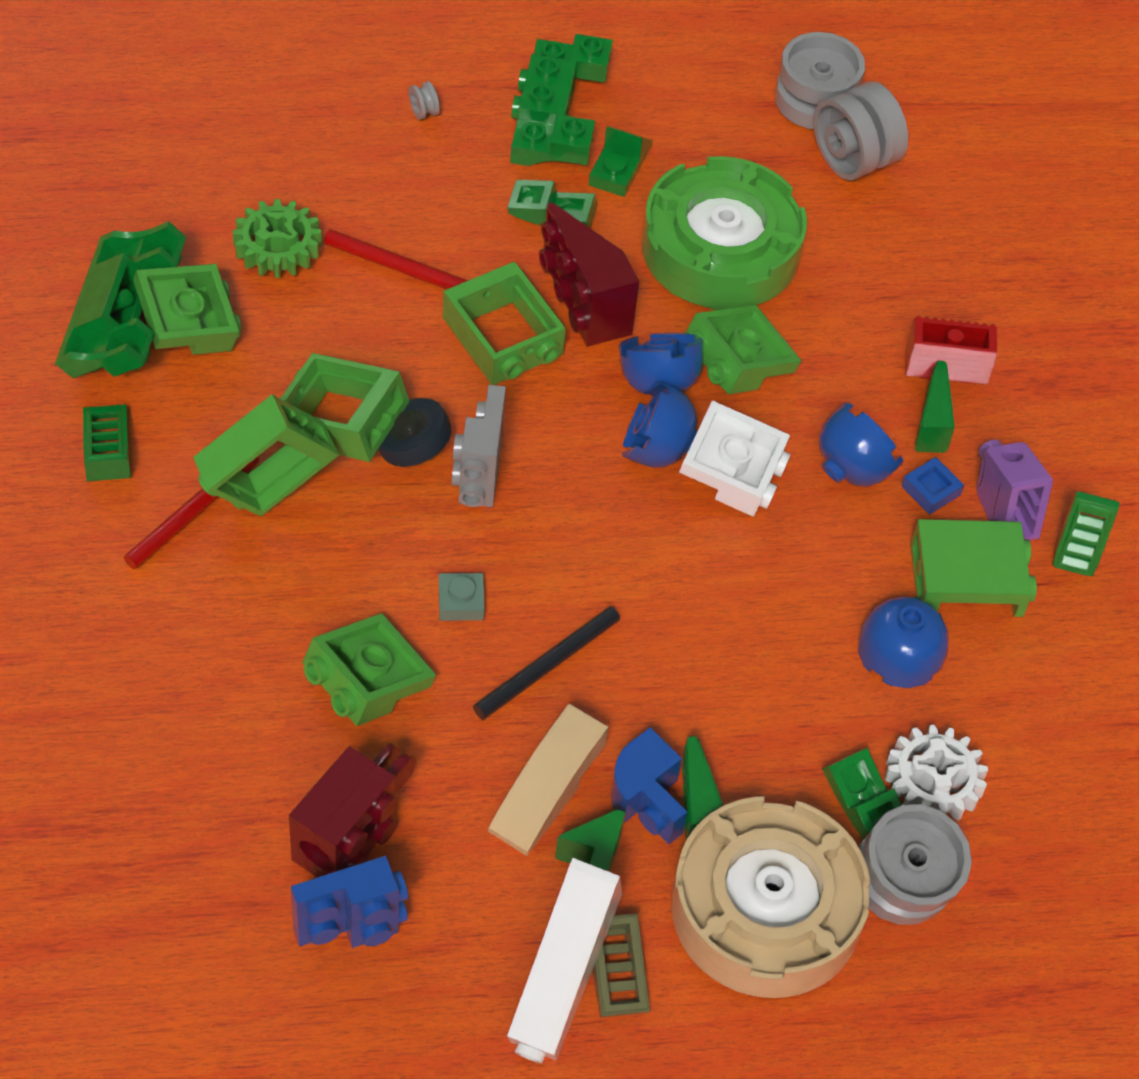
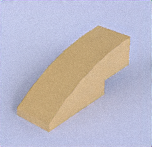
M568 704L516 779L488 827V832L528 856L578 790L580 778L605 747L608 726L573 705Z

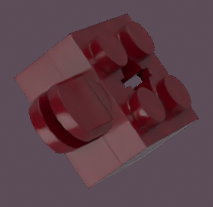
M390 742L373 761L348 746L289 814L291 860L317 878L367 862V855L377 843L380 845L385 844L396 829L395 807L397 798L395 794L412 775L416 758L406 752L401 754L400 747Z

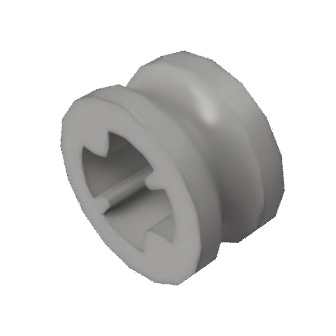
M430 81L423 82L421 88L416 85L409 86L410 105L418 120L425 119L427 113L431 116L439 114L438 96Z

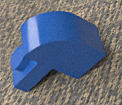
M651 727L626 745L619 754L614 770L611 801L614 810L626 812L624 823L638 813L641 823L651 834H659L668 844H671L683 834L687 811L666 791L678 780L682 758Z

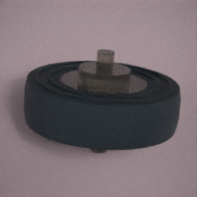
M427 398L409 400L410 402L395 419L394 426L378 449L381 456L388 463L400 467L414 466L431 459L445 447L451 436V424L445 410L438 402Z

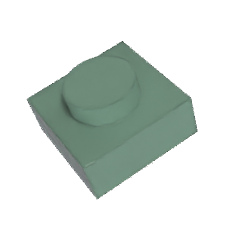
M483 573L439 574V621L484 620Z

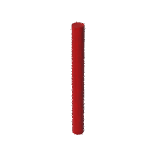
M329 229L325 235L324 244L446 290L469 281Z
M259 457L251 461L241 471L247 473L259 463ZM202 488L124 555L123 558L127 565L132 569H137L219 496L213 497Z

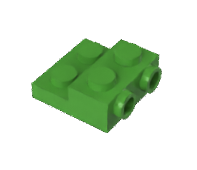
M216 264L136 270L133 281L148 327L155 332L152 339L155 349L189 346L192 355L232 351L236 339L241 335V322L239 316L233 314L229 302L228 284L226 280L221 279Z
M757 305L696 313L685 332L693 334L695 340L700 337L703 339V363L707 367L708 377L713 384H719L727 394L758 390L766 377L795 373L802 362Z
M382 613L313 637L302 662L307 680L313 685L321 684L331 696V705L335 713L340 717L348 716L356 726L391 713L397 700L430 688L436 677L433 670Z

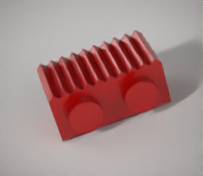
M918 315L914 318L906 346L905 375L929 379L932 376L937 361H945L948 366L949 380L961 383L988 384L995 359H997V327L994 324L990 326L986 323L980 325L977 322L971 324L969 321L963 323L961 320L957 322L952 319L946 321L944 318L938 320L936 317L930 319L927 316L921 318Z

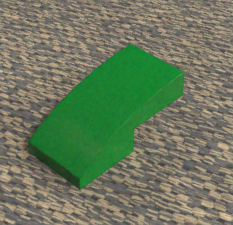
M516 180L507 207L509 214L541 226L542 222L546 221L547 204L554 203L591 229L597 208L595 193L557 192L554 181Z
M868 748L860 749L822 768L837 800L863 840L885 813L902 805L895 789H886Z

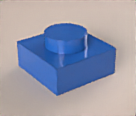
M935 457L904 476L902 487L930 515L962 494L964 484Z

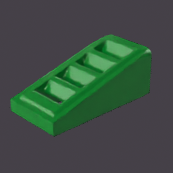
M937 361L932 372L915 440V451L946 453L951 442L955 424L948 366L945 361Z
M126 404L83 408V450L87 482L131 478ZM118 418V420L93 422V420ZM118 428V431L93 432V430ZM119 440L118 442L94 443V441ZM119 450V453L95 454V452Z
M1076 491L1056 540L1052 565L1055 568L1093 576L1115 521L1120 502ZM1080 512L1103 517V519L1080 514Z
M696 736L686 739L682 758L684 809L687 811L685 821L686 840L705 817L723 806L700 741Z

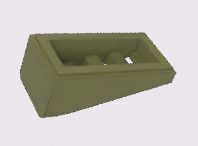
M637 914L613 917L606 937L624 935L625 943L602 945L592 970L600 1018L650 1012ZM628 954L629 961L605 964L604 955ZM631 972L632 980L608 982L607 974ZM630 990L635 992L636 1000L610 1002V992Z

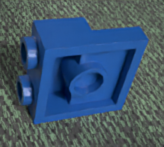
M386 856L290 886L293 930L299 947L309 943L315 945L328 943L342 932L347 933L352 948L363 944L366 946H376L389 940L392 935L397 934L399 923L408 921L404 900L408 899V892L404 878L400 871L392 873Z

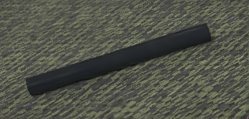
M611 606L607 607L475 703L473 709L480 719L485 720L620 621L618 612Z

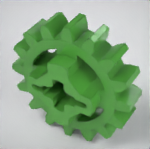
M275 199L273 206H267L265 202L260 201L259 210L255 211L247 207L245 209V218L236 219V229L233 230V245L235 246L237 259L244 258V265L247 269L257 265L258 275L261 276L267 270H273L275 278H280L282 270H288L292 276L296 275V266L300 265L308 269L310 267V258L319 257V246H322L319 220L317 217L310 218V209L307 207L300 211L296 210L295 201H291L287 207L281 206L280 199ZM302 234L304 238L302 241H299V236ZM255 235V241L252 242L251 238Z

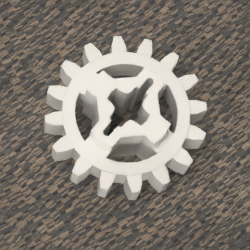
M930 725L927 734L923 735L915 727L912 728L908 739L900 736L894 750L891 749L886 762L888 769L885 774V781L893 783L891 789H895L898 797L903 796L905 798L903 805L923 804L938 809L945 814L950 813L958 821L962 818L965 809L972 812L976 808L979 798H982L987 783L984 782V779L988 772V766L978 765L983 754L982 751H969L967 749L970 742L968 736L960 741L953 738V728L949 727L945 735L938 734L935 725ZM950 792H958L956 794L950 795Z

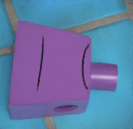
M990 440L984 443L979 449L982 464L977 483V495L988 520L1021 522L1024 539H1039L1053 479L1026 443L1018 442L1003 445L999 440Z

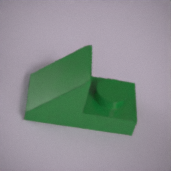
M607 126L604 148L589 175L588 185L625 197L652 146L653 140Z
M616 809L563 833L557 838L555 858L567 863H571L572 858L610 872L622 835L626 812Z

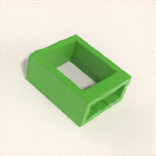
M515 261L443 291L442 318L491 385L506 379H515L523 372L541 364H549L563 355L566 328ZM513 303L536 333V336L496 353L472 320Z
M312 353L303 367L298 370L294 380L280 398L309 415H312L327 392L363 399L347 424L315 418L324 422L339 455L367 462L371 461L410 402L399 371Z
M271 394L196 454L193 459L200 472L198 476L199 483L209 495L213 497L219 496L231 502L238 509L244 508L254 514L263 516L337 458L339 454L324 422ZM278 440L285 444L249 474L241 471V469Z

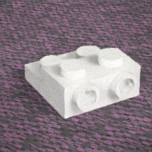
M712 400L679 473L717 489L718 492L715 500L754 517L759 506L765 509L768 508L777 485L770 483L773 474L781 477L791 454L783 450L790 435Z

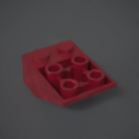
M547 204L546 221L541 224L544 245L543 249L539 250V260L543 271L550 273L554 281V291L560 303L564 302L569 311L568 316L573 331L580 333L586 347L632 335L639 280L624 251L556 204Z

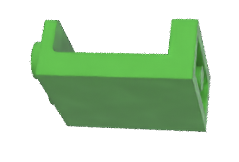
M918 519L910 543L916 598L931 604L937 611L941 602L1012 604L1013 616H1024L1029 602H1034L1037 586L1035 576L1029 575L1028 565L1031 559V544L1029 539H1024L1021 522Z

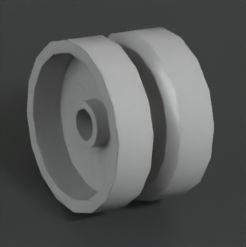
M824 32L802 34L788 42L782 52L780 74L775 89V103L781 114L794 124L807 129H814V112L818 103L839 93H846L848 90L862 84L865 73V59L859 48L846 38Z
M868 81L848 90L846 93H839L821 101L815 109L813 127L817 144L829 167L842 179L852 181L875 171L876 168L880 169L902 159L908 149L909 135L904 114L895 97L881 83Z
M923 804L901 805L885 813L858 846L866 861L871 880L868 886V909L879 918L898 925L920 924L935 917L968 881L972 859L969 842L961 828L944 812Z

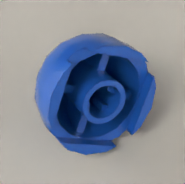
M656 333L650 334L651 340L645 341L642 344H638V336L626 339L619 344L622 373L629 385L643 394H648L646 392L656 380H661L681 392L688 390L697 381L703 368V339L700 337L695 340L693 334Z
M656 380L646 392L653 395V397L646 405L639 403L632 416L623 441V446L626 448L631 447V449L622 453L624 458L652 468L667 467L677 462L683 453H688L698 432L695 430L697 416L694 404L688 396L677 388L661 380Z
M843 403L823 424L819 436V450L826 461L821 466L827 475L837 483L844 479L854 486L869 487L879 484L902 465L903 458L899 456L894 459L891 452L896 448V445L873 419L864 412L857 417L848 412L854 405Z
M906 596L888 599L873 608L864 622L858 637V654L863 666L869 672L873 669L877 674L883 676L882 682L890 686L912 688L925 685L932 680L933 675L941 670L948 654L949 631L942 616L931 604L918 598Z

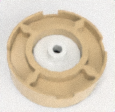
M764 796L745 798L726 804L710 813L694 828L687 838L680 855L672 889V919L678 938L690 958L702 971L722 985L757 997L782 998L800 995L814 990L831 980L841 971L852 956L869 913L868 886L871 881L863 854L854 839L838 822L824 812L799 801H796L793 807L777 803H764Z

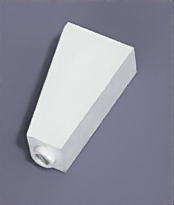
M572 858L507 1035L509 1041L517 1045L514 1052L517 1055L539 1064L543 1063L545 1056L557 1061L622 897L620 876Z

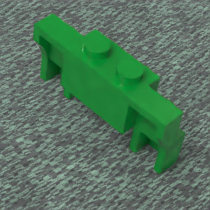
M575 34L573 44L537 39L528 69L521 68L518 91L522 92V96L515 95L513 100L511 118L518 120L511 145L510 163L531 166L540 162L561 161L588 165L590 145L594 138L595 120L568 116L574 93L575 78L606 82L608 62H610L612 52V39Z
M167 221L154 228L138 232L114 230L100 237L55 365L70 377L76 378L91 371L95 372L101 367L115 377L141 368L148 360L150 355L149 348L155 332L139 320L142 306L133 279L136 270L169 268L179 265L182 259L181 252L186 236L172 223Z

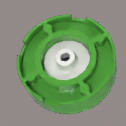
M713 156L707 157L706 165L686 170L684 163L665 173L656 182L649 194L642 235L644 260L652 275L660 284L669 290L671 294L691 303L709 307L713 310L758 305L780 294L791 283L797 272L807 229L805 208H799L792 197L793 187L774 171L755 162L735 157Z

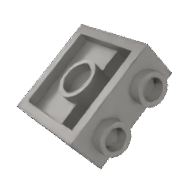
M488 385L486 402L478 401L476 418L466 417L464 434H455L452 485L460 486L459 504L469 507H493L502 444L506 386Z

